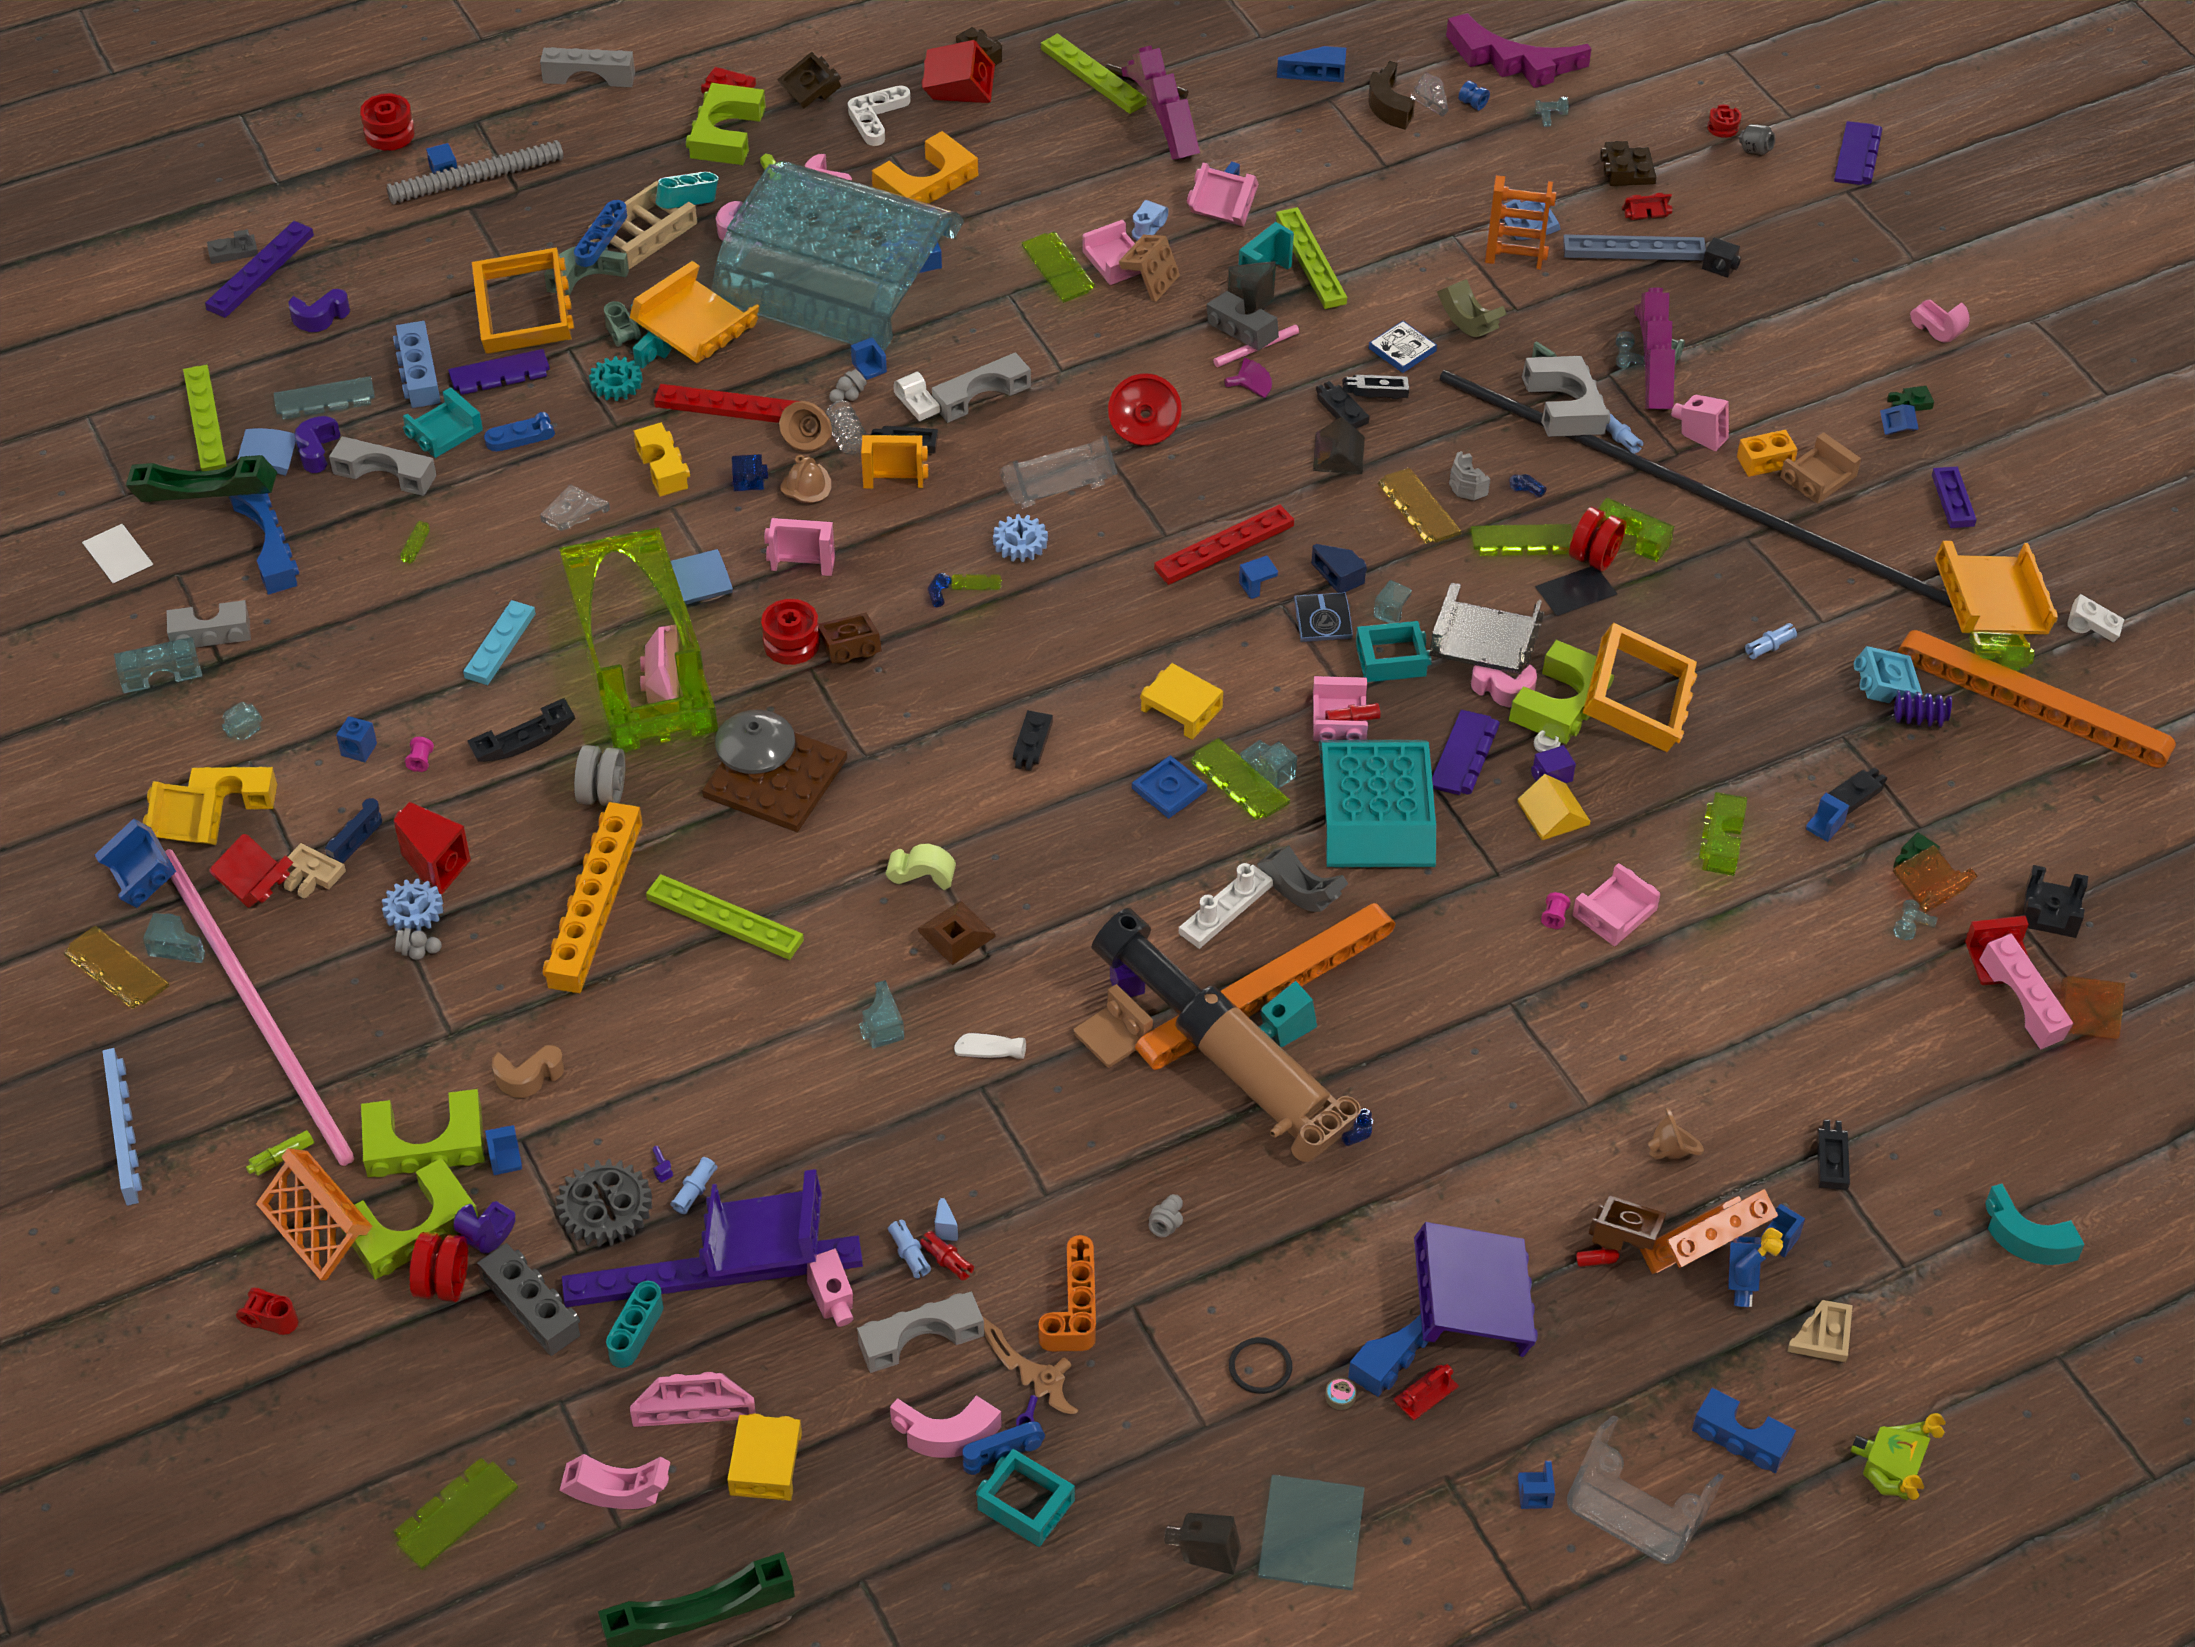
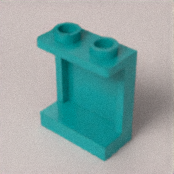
M1274 222L1239 250L1237 286L1257 296L1262 292V276L1276 265L1286 269L1291 268L1293 231Z
M451 387L443 391V404L415 420L409 414L403 416L405 425L403 430L409 439L413 438L424 452H429L434 458L483 431L480 412Z

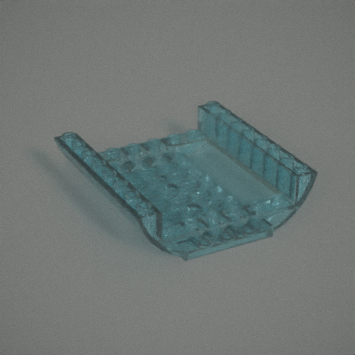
M782 160L773 165H768L728 225L715 267L712 291L738 309L747 311L749 307L758 304L760 307L757 315L846 343L856 344L873 337L880 348L885 351L893 338L891 324L893 313L941 236L954 239L964 221L961 215L955 211ZM792 210H795V211H796V212L793 213V214H788V213H787V212H791ZM813 217H817V219L815 220H808ZM855 230H860L859 233H850ZM877 236L882 237L879 240H873V238H876Z

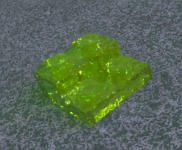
M1970 631L1969 642L1979 657L1994 659L1997 656L2001 666L2012 670H2021V667H2028L2029 664H2033L2034 649H2030V642H2027L2023 634Z

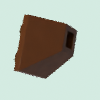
M961 900L918 928V932L952 965L996 937V934Z

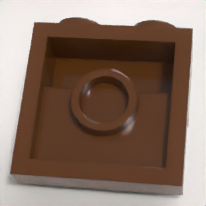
M867 612L819 624V634L825 644L826 654L831 663H846L853 658L871 657L878 652H882L879 632Z
M1609 1196L1605 1206L1599 1205L1596 1217L1592 1220L1589 1235L1593 1236V1243L1600 1244L1601 1247L1609 1250L1621 1251L1625 1242L1631 1243L1636 1248L1652 1250L1664 1224L1666 1213Z

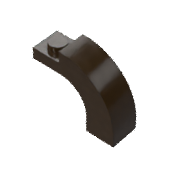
M1389 61L1386 67L1382 68L1379 73L1373 71L1371 74L1369 106L1372 112L1383 122L1406 130L1414 117L1415 99L1398 94L1391 89L1396 82L1398 63Z

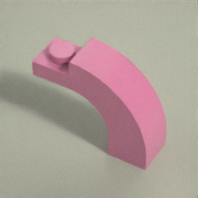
M977 1395L960 1414L941 1420L922 1415L898 1398L890 1406L891 1423L900 1433H907L908 1448L930 1457L950 1458L962 1456L965 1445L994 1435L1001 1428V1411Z
M583 1454L566 1463L559 1491L580 1501L601 1507L617 1509L645 1508L656 1504L658 1492L666 1487L669 1480L668 1470L670 1461L659 1457L643 1466L624 1469L605 1465Z

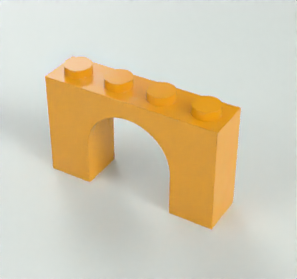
M941 131L925 140V159L941 171L932 176L915 177L905 173L891 161H888L872 170V187L909 216L977 177L978 158Z

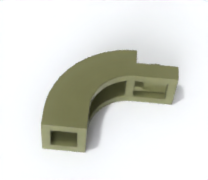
M1467 279L1437 291L1450 319L1462 332L1469 336L1479 337L1498 329L1499 318L1507 315L1504 306L1493 310L1483 308L1474 297Z

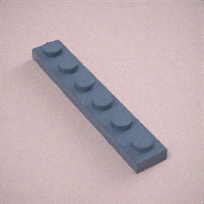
M1564 235L1563 237L1564 257L1703 260L1706 250L1703 237Z

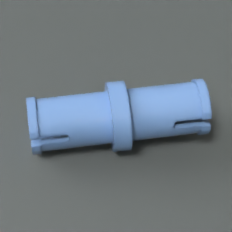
M1610 414V423L1606 425V430L1612 435L1613 440L1617 443H1622L1634 454L1639 452L1641 447L1637 443L1643 446V441L1631 432L1628 425L1621 424Z
M1787 623L1773 632H1765L1763 637L1745 645L1747 655L1753 652L1749 657L1756 659L1768 651L1777 650L1779 645L1797 637L1795 627L1789 630L1793 625Z
M702 1157L693 1173L683 1180L684 1186L670 1203L675 1211L686 1214L697 1196L704 1193L706 1183L718 1168L717 1165H714L715 1162L709 1158Z
M899 1220L900 1227L897 1221L893 1222L888 1227V1232L892 1235L898 1246L899 1256L906 1260L915 1278H920L918 1272L921 1273L922 1277L927 1275L931 1267L920 1250L921 1244L917 1239L913 1238L904 1220Z

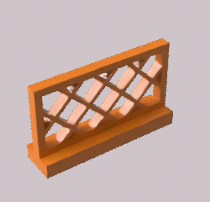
M287 1148L281 1157L285 1161L284 1165L256 1205L320 1280L326 1281L359 1235H367L373 1226L308 1151ZM292 1171L295 1174V1187L287 1188V1177ZM304 1190H309L311 1193V1206L303 1207ZM288 1192H295V1208L287 1209ZM275 1194H279V1210H273L268 1204ZM319 1209L327 1211V1225L319 1226ZM303 1211H311V1227L303 1228ZM295 1212V1229H289L287 1226V1213ZM336 1228H341L346 1233V1237L340 1245H336ZM319 1230H327V1246L319 1247ZM311 1231V1248H305L303 1245V1232ZM319 1251H327V1263L323 1268L319 1264Z

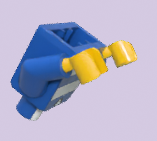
M1768 1228L1761 1238L1739 1236L1731 1241L1729 1289L1735 1290V1306L1752 1307L1753 1291H1759L1760 1263L1766 1259V1252L1776 1257L1783 1248V1241L1780 1240L1783 1234L1775 1228Z

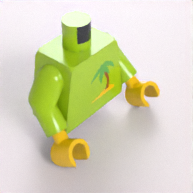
M1934 1413L1929 1415L1925 1422L1891 1427L1882 1426L1879 1428L1875 1441L1856 1435L1850 1452L1868 1459L1863 1475L1868 1478L1880 1494L1884 1496H1899L1907 1501L1908 1498L1916 1500L1919 1497L1917 1489H1924L1923 1482L1917 1474L1930 1441L1929 1433L1935 1438H1941L1944 1435V1430L1940 1425H1945L1946 1422L1940 1414Z

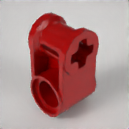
M255 1287L249 1290L248 1300L244 1307L236 1313L237 1319L246 1326L264 1329L279 1335L290 1334L297 1328L299 1323L292 1301L288 1297L266 1292Z

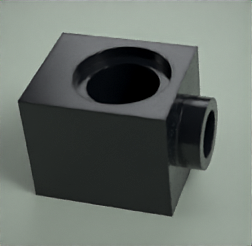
M1714 237L1705 250L1702 269L1728 278L1731 272L1737 270L1740 265L1741 257L1738 256L1740 246Z

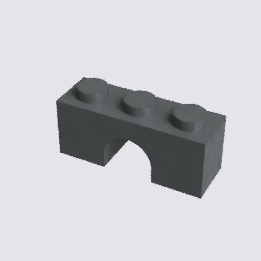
M1228 291L1207 303V319L1210 325L1258 351L1279 338L1277 317L1262 309L1245 315L1244 300Z

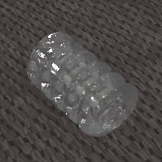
M837 401L830 405L825 412L830 419L832 435L842 452L846 454L860 453L862 435H867L866 430L863 428L850 402Z

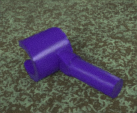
M654 1146L652 1150L659 1165L653 1168V1172L659 1182L663 1183L673 1177L671 1163L664 1159L659 1146Z
M1031 1395L1027 1410L1016 1419V1426L1024 1422H1034L1033 1413L1038 1397Z

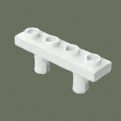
M1247 863L1239 865L1237 867V878L1214 898L1212 895H1204L1200 899V910L1179 927V934L1200 949L1273 886V879L1254 865L1250 866Z

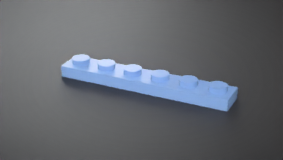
M111 1048L103 1050L119 1179L126 1205L139 1203L137 1191L142 1190L139 1173L135 1174L134 1168L139 1167L136 1150L131 1149V1144H135L136 1140L133 1127H128V1121L133 1120L130 1104H125V1098L129 1097L126 1080L122 1081V1075H126L125 1063L123 1058H117L115 1049Z

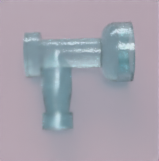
M1567 96L1560 97L1556 102L1535 100V113L1541 114L1544 127H1549L1552 124L1550 111H1558L1561 115H1568Z
M1620 332L1617 334L1615 343L1619 348V355L1616 357V365L1622 368L1628 367L1630 362L1645 365V355L1641 356L1629 352V349L1635 344L1634 335L1630 332Z
M1909 899L1903 903V917L1895 923L1893 932L1899 939L1911 940L1915 937L1917 931L1913 920L1929 924L1930 927L1934 928L1938 917H1931L1919 911V903Z

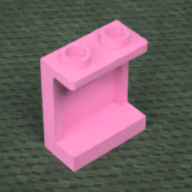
M1203 163L1201 169L1196 171L1194 178L1196 184L1194 189L1190 190L1187 197V204L1191 212L1244 227L1259 185L1256 176L1246 174V177H1241L1212 169L1207 163Z
M1124 220L1083 234V253L1109 285L1141 274V271L1123 270L1119 264V260L1135 244L1126 233V223Z
M771 519L770 528L765 529L764 536L765 543L769 544L766 550V561H770L771 571H777L778 562L813 563L821 564L822 575L832 576L835 561L833 522Z
M1314 676L1313 741L1367 740V721L1325 720V710L1348 708V705L1355 704V706L1366 705L1367 678Z
M1618 863L1614 867L1612 877L1589 896L1581 893L1575 899L1572 916L1615 947L1657 911L1660 892L1654 886L1647 884L1636 876L1632 870Z

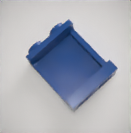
M136 819L131 820L95 854L99 863L110 868L122 889L118 894L119 898L136 908L176 873L174 866L152 828Z

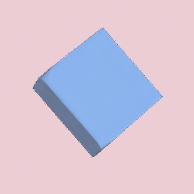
M940 1198L935 1218V1234L942 1240L957 1241L958 1226L945 1198Z

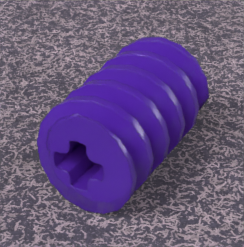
M1897 690L1894 705L1896 722L1899 723L1902 716H1905L1907 724H1910L1913 717H1916L1917 725H1921L1923 719H1927L1928 727H1931L1934 720H1937L1938 727L1942 728L1944 722L1950 719L1952 696H1947L1943 702L1942 695L1937 694L1933 700L1932 695L1926 693L1922 700L1920 692H1915L1911 698L1910 691L1905 690L1901 697L1900 691Z

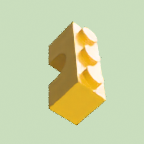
M662 422L633 430L636 450L643 464L650 463L651 479L659 496L688 489L687 478L690 477L689 468L686 463L682 464L680 450L678 447L674 448L672 434L670 431L665 430Z
M204 767L191 769L188 787L217 789L225 792L224 797L231 793L242 794L246 809H273L277 782L273 767Z

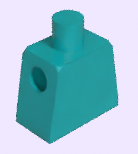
M1297 981L1289 985L1260 1010L1263 1024L1259 1028L1280 1047H1284L1317 1027L1313 999Z

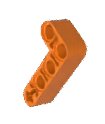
M1074 1236L1067 1243L1068 1312H1050L1044 1314L1039 1319V1344L1047 1351H1085L1092 1348L1095 1344L1094 1246L1091 1239L1087 1236ZM1077 1255H1083V1261H1077ZM1079 1304H1084V1305H1086V1306L1080 1307V1306H1077V1305H1079ZM1079 1330H1086L1087 1332L1080 1333V1332H1078V1331H1079Z

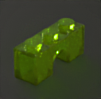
M1607 497L1598 508L1606 512V519L1613 515L1626 520L1625 534H1630L1637 538L1635 553L1658 562L1671 545L1675 526Z
M1715 792L1713 802L1707 803L1705 818H1710V822H1704L1702 838H1706L1707 841L1706 843L1701 842L1698 857L1703 859L1702 870L1735 875L1741 838L1729 836L1727 833L1741 835L1747 797Z

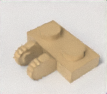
M300 843L288 856L294 863L288 868L292 872L284 882V888L291 892L299 886L298 896L307 898L314 891L316 884L330 889L346 872L345 865Z

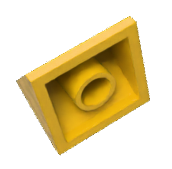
M1544 774L1518 798V804L1541 840L1590 825L1591 821L1567 784L1549 775Z

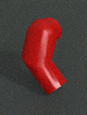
M1603 1247L1601 1250L1577 1252V1263L1579 1267L1614 1264L1619 1259L1620 1254L1618 1250H1609Z

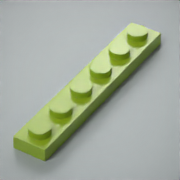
M1058 33L1041 42V50L1129 114L1147 105V97Z
M1299 208L1277 211V222L1294 233L1293 252L1324 309L1346 305L1347 296Z
M208 365L183 369L201 471L218 470L227 467Z
M662 874L659 875L646 892L648 901L788 960L792 958L804 941L803 934Z

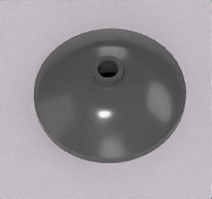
M749 710L735 714L720 726L715 737V748L720 760L729 768L748 774L765 773L780 767L790 758L795 748V734L790 723L782 716L766 710Z

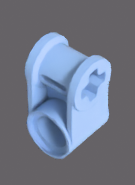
M1145 200L1133 215V222L1135 223V227L1132 230L1133 239L1138 241L1143 234L1154 235L1165 224L1169 212L1168 207Z

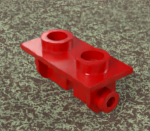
M1655 193L1651 196L1641 197V195H1632L1626 198L1622 206V210H1625V218H1630V220L1647 219V210H1650L1651 218L1668 217V214H1672V206L1668 205L1672 194Z
M1448 1364L1444 1366L1437 1365L1396 1396L1393 1401L1415 1421L1459 1387L1451 1378V1375L1454 1373L1453 1369Z

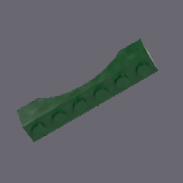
M263 455L241 456L233 464L211 471L179 470L155 463L133 464L125 486L141 502L272 493L277 471Z
M784 1552L753 1561L728 1579L692 1594L661 1601H628L600 1610L598 1614L607 1647H641L795 1597L793 1578Z

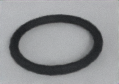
M1266 1337L1249 1338L1235 1347L1229 1358V1371L1233 1380L1241 1388L1256 1394L1272 1393L1279 1390L1290 1379L1293 1368L1292 1359L1287 1349L1277 1341ZM1256 1343L1268 1344L1277 1348L1286 1361L1285 1375L1278 1383L1270 1387L1261 1388L1248 1385L1239 1378L1235 1369L1236 1357L1242 1349Z

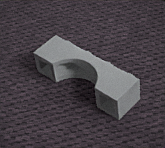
M551 47L543 48L540 60L543 83L566 84L567 79L572 74L579 71H590L602 76L609 86L632 87L635 76L633 51Z
M1015 352L932 387V397L940 405L939 414L948 423L967 415L969 401L979 393L999 391L1011 396L1030 388L1031 369Z
M343 436L329 456L332 472L335 475L356 480L368 472L386 471L399 478L401 491L422 496L426 494L436 477L433 458Z
M972 1291L965 1294L959 1293L952 1295L949 1299L936 1303H926L918 1309L898 1312L890 1318L870 1321L862 1327H858V1344L869 1372L872 1373L899 1364L902 1348L909 1340L918 1335L939 1334L951 1340L955 1345L983 1337L984 1320Z

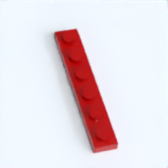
M660 384L654 400L656 408L774 423L780 422L781 415L787 406L794 402H800Z
M1279 504L1154 562V570L1170 585L1294 527V518Z

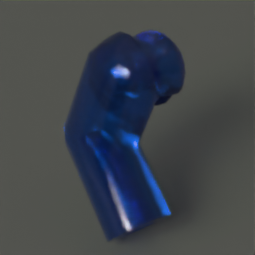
M1515 474L1509 479L1510 487L1515 491H1531L1536 496L1542 497L1547 490V487L1528 474Z
M944 572L936 574L927 589L934 607L944 605L945 600L941 590L942 588H949L948 584L951 585L952 583L951 577Z
M1362 1108L1354 1122V1128L1342 1134V1140L1346 1146H1351L1371 1136L1373 1118L1372 1112L1369 1109Z

